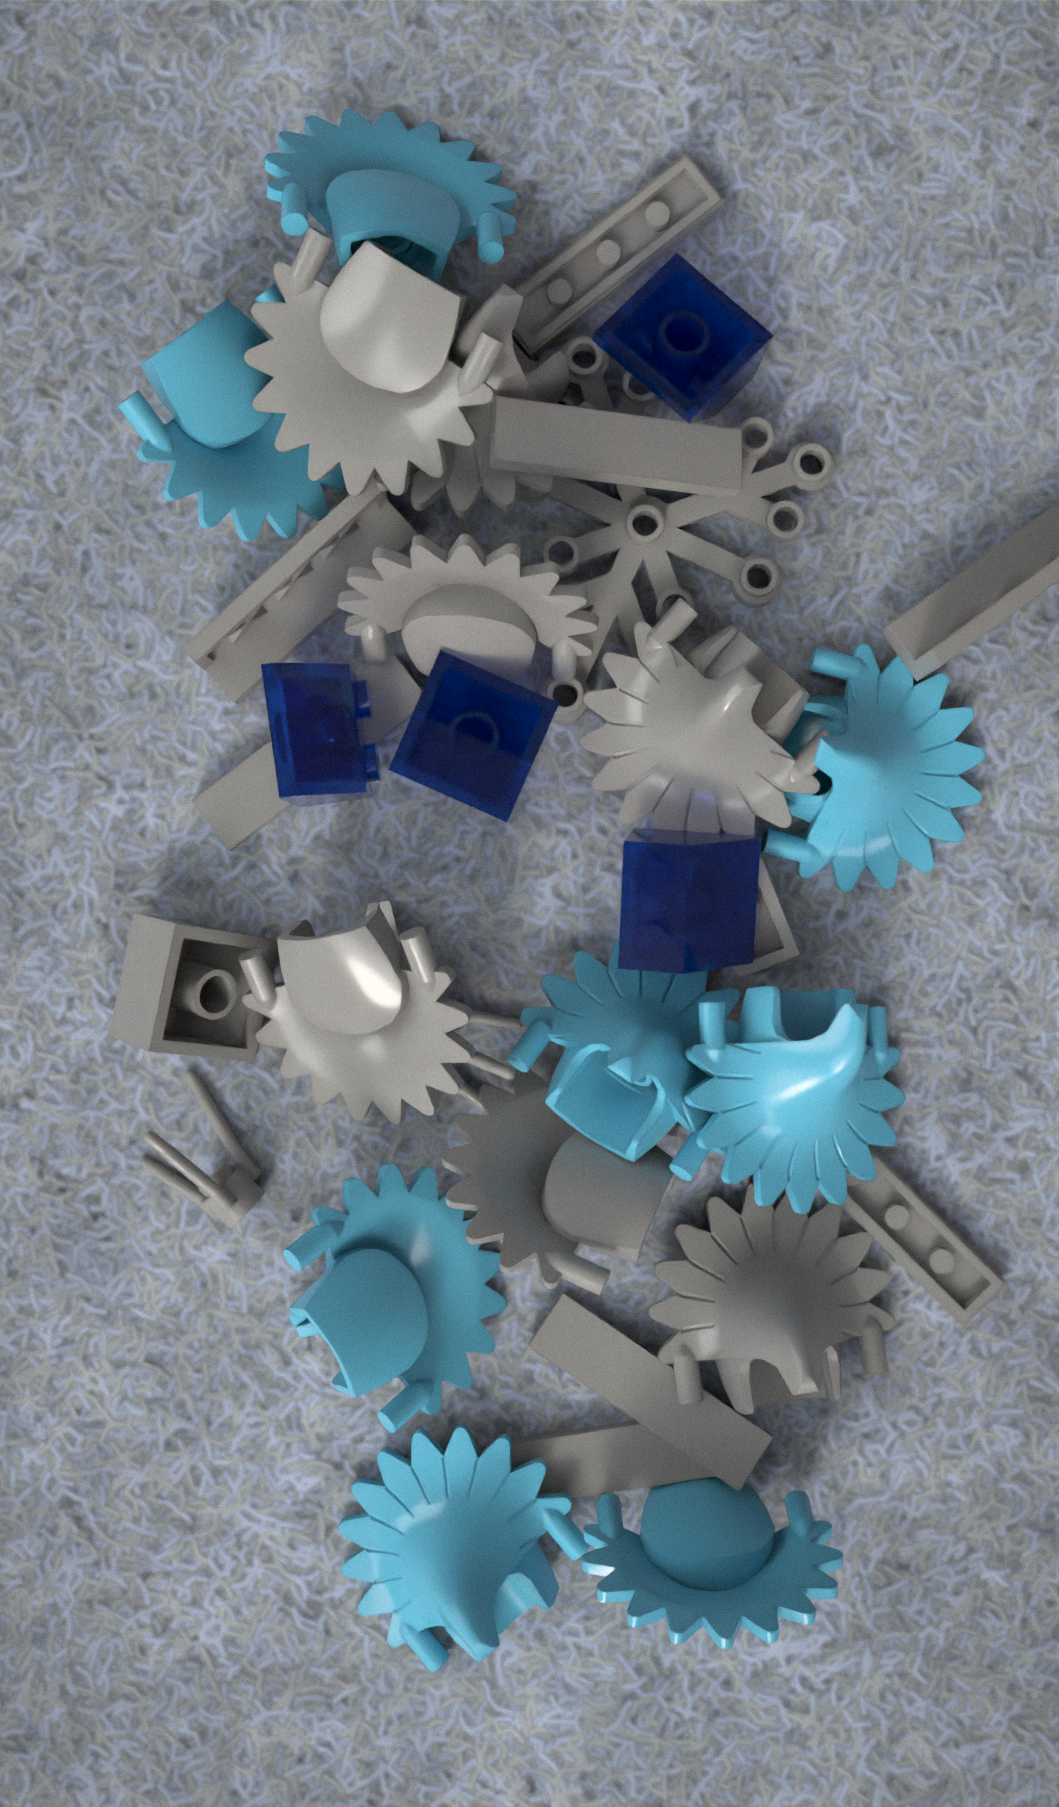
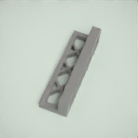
M373 477L362 495H348L181 649L194 663L204 669L231 700L238 705L342 610L337 606L339 593L356 590L346 582L350 567L358 566L376 569L372 564L373 550L376 547H385L403 554L411 547L412 538L419 534L389 502L386 492L378 490L376 480Z
M1059 502L880 630L916 681L944 665L1059 581Z

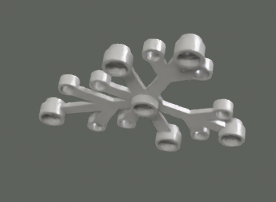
M580 335L571 338L562 347L561 352L565 354L568 361L570 380L568 387L581 391L584 401L592 404L597 410L641 416L645 407L651 405L657 398L660 387V378L657 371L647 364H636L631 366L623 376L621 386L622 397L615 410L604 381L609 363L608 352L605 346L592 336ZM579 351H588L595 357L596 361L591 367L583 369L573 363L572 357ZM636 377H644L651 383L652 390L645 395H637L630 389L629 382ZM562 395L557 403L575 406L573 401L565 395ZM750 417L744 420L738 427V429L742 430L743 490L734 499L695 494L666 504L657 497L646 495L643 487L615 484L621 500L619 501L572 478L553 476V488L547 493L540 492L516 481L515 498L521 502L538 503L548 497L609 525L574 539L567 535H556L545 543L542 555L543 563L552 562L549 554L557 546H565L573 553V560L568 565L560 567L559 577L572 574L580 564L619 550L609 573L574 585L585 587L588 591L587 603L578 609L585 610L593 607L591 612L599 617L598 629L594 632L583 634L593 640V651L590 656H578L577 673L571 681L560 682L552 675L545 680L540 691V704L544 713L551 720L558 723H571L584 715L588 708L584 703V696L587 692H590L586 680L615 618H617L630 656L639 658L634 636V626L638 622H645L632 587V582L642 561L657 599L655 614L658 621L665 614L663 604L669 599L681 598L693 610L695 608L692 596L687 591L680 589L668 553L729 581L734 597L741 604L753 608L769 604L779 593L783 582L782 571L774 559L763 554H752L742 558L679 528L726 511L765 529L767 535L776 542L787 543L794 540L805 523V515L802 508L792 501L784 500L774 504L763 498L789 488L803 496H811L821 492L831 481L835 473V459L830 449L817 441H804L791 449L785 459L786 461L752 473L758 459L764 457L770 450L774 441V430L771 424L761 417ZM751 429L758 430L763 434L765 444L760 448H751L744 442L743 433ZM804 456L816 457L821 463V472L815 475L805 473L800 466V459ZM779 512L789 513L795 520V528L789 532L780 531L774 524V515ZM639 516H648L655 522L656 530L651 535H640L634 530L633 521ZM754 568L764 570L769 577L768 586L763 589L752 587L748 583L747 572ZM561 685H569L577 693L576 702L569 707L559 706L553 699L554 690Z

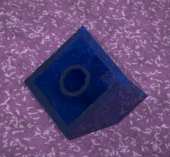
M676 253L594 332L592 341L685 421L692 424L716 416L754 378L774 335L682 256Z
M440 650L388 770L508 822L560 703Z
M261 664L279 798L298 808L373 798L371 782L381 781L382 774L377 744H366L363 719L373 718L372 700L367 679L357 681L356 673L349 664Z
M634 828L623 844L618 969L686 974L753 963L762 836Z

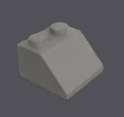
M134 912L109 1037L148 1052L255 1062L259 1043L255 1035L262 1028L264 1015L248 1008L242 1001L243 996L251 989L238 957L251 949L261 948L273 975L278 951L277 940L184 920Z

